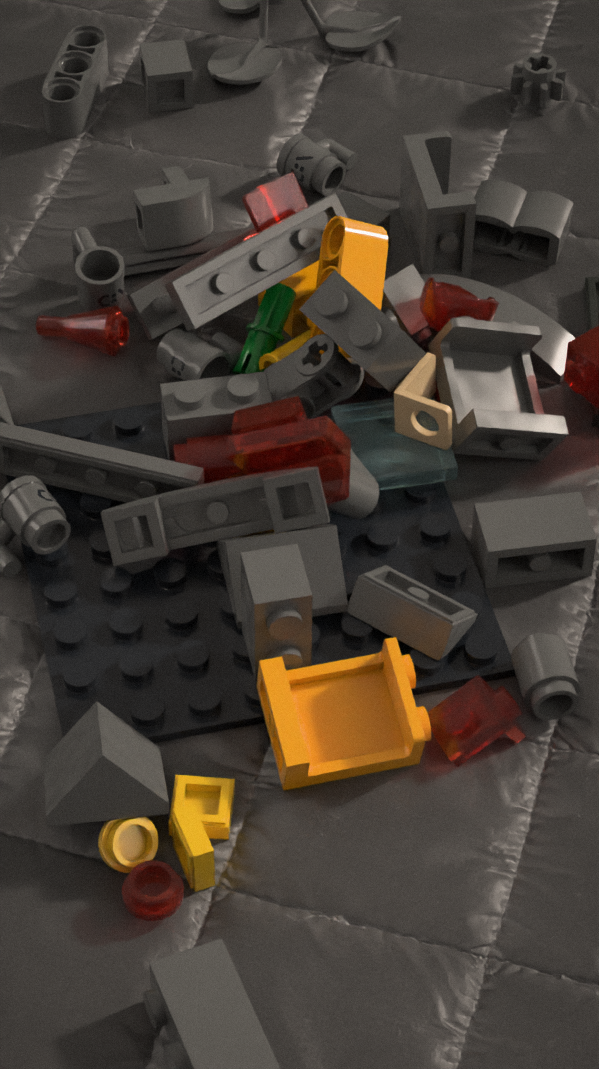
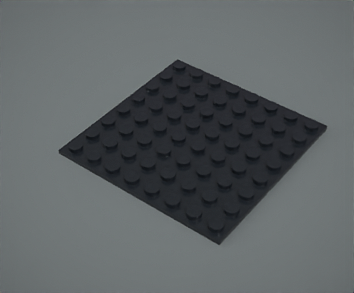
M364 370V379L361 386L350 398L330 407L313 418L307 425L293 430L280 429L274 426V454L188 464L204 468V484L247 475L285 470L281 465V460L288 453L294 454L311 433L309 430L311 423L317 419L329 424L349 442L354 454L370 474L375 477L379 485L378 502L373 511L364 518L358 520L351 519L328 510L330 522L326 524L337 525L348 603L359 575L387 565L474 610V613L478 614L472 626L450 652L440 660H435L397 640L401 655L409 654L414 665L416 688L411 689L413 695L516 676L509 649L431 448L427 443L395 432V389L390 393L366 370ZM161 402L16 425L168 460L162 430ZM417 415L415 418L417 422L421 425L419 417ZM6 475L8 483L15 480L16 478H19L15 476ZM43 483L65 512L66 520L71 527L69 538L63 546L49 554H38L22 542L21 547L62 737L71 730L96 701L153 743L266 723L256 686L257 679L255 680L242 628H237L216 541L173 549L166 556L114 566L101 512L126 504L127 502ZM347 611L312 617L311 666L379 653L382 651L384 639L393 637L350 615Z

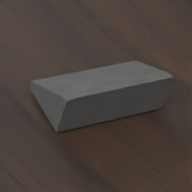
M387 565L357 577L347 607V612L350 615L392 637H396L397 640L435 660L442 659L450 652L472 626L478 615L474 613V610Z

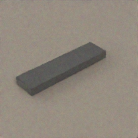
M0 422V473L15 477L35 476L45 484L127 503L204 484V468Z

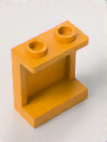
M396 637L384 639L382 651L376 654L287 671L282 656L259 661L256 686L283 791L420 763L425 741L431 740V726L426 708L424 706L416 707L411 690L416 688L414 665L409 654L401 655Z

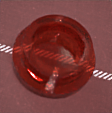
M150 860L142 862L131 870L123 883V902L126 909L139 919L146 921L166 919L173 915L183 903V881L170 865L162 861Z

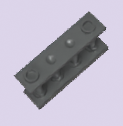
M336 193L328 195L292 215L290 210L286 209L127 295L148 339L152 340L181 323H184L187 331L196 329L318 261L322 235L327 223L334 216L348 218Z

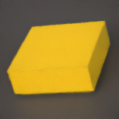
M175 775L168 822L169 836H172L171 814H173V809L193 803L208 838L229 840L235 795V779Z
M194 804L173 809V814H171L173 848L190 888L197 892L215 886L214 849Z

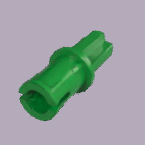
M277 283L266 289L254 322L246 325L245 329L249 334L237 364L233 368V374L264 372L265 369H259L260 357L274 351L277 344H283L285 338L281 333L296 297V292L289 286Z

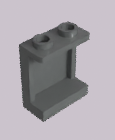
M449 131L403 135L399 212L419 274H444L470 279L476 201L472 191L448 194L452 143Z
M462 316L450 319L429 343V351L436 357V383L440 401L452 409V453L543 460L569 435L564 416L546 415L543 411L530 358L531 349L542 339L539 326L521 325L515 321L493 322L475 320L473 317Z

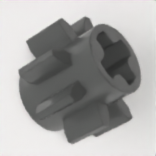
M530 54L524 58L523 64H514L510 82V95H520L519 101L527 109H547L552 105L553 100H562L566 69H556V60L547 54Z

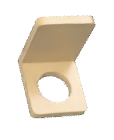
M427 352L413 370L396 386L394 392L395 432L440 449L448 450L452 445V409L445 404L431 400L436 391V357L434 354ZM420 411L429 413L437 421L439 430L429 431L423 428L415 417Z

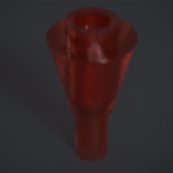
M118 306L72 314L68 317L40 315L36 321L38 335L66 337L70 341L111 356H115L120 348L127 344L130 333L129 321L127 317L123 316Z

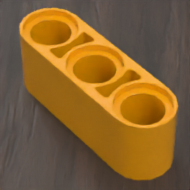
M342 216L331 218L322 235L316 290L336 270L381 310L388 253L387 231L383 227ZM312 322L310 338L325 334ZM339 346V352L346 358L351 357Z

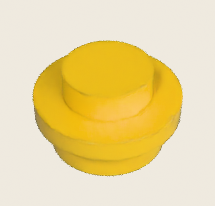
M146 816L107 820L102 826L98 838L99 852L103 861L110 868L124 873L138 872L147 867L154 859L158 849V834L151 820Z

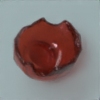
M429 277L423 287L419 307L428 326L439 333L452 318L469 316L475 320L493 321L499 307V302L490 296L486 300L479 299L459 285L436 282L434 278Z

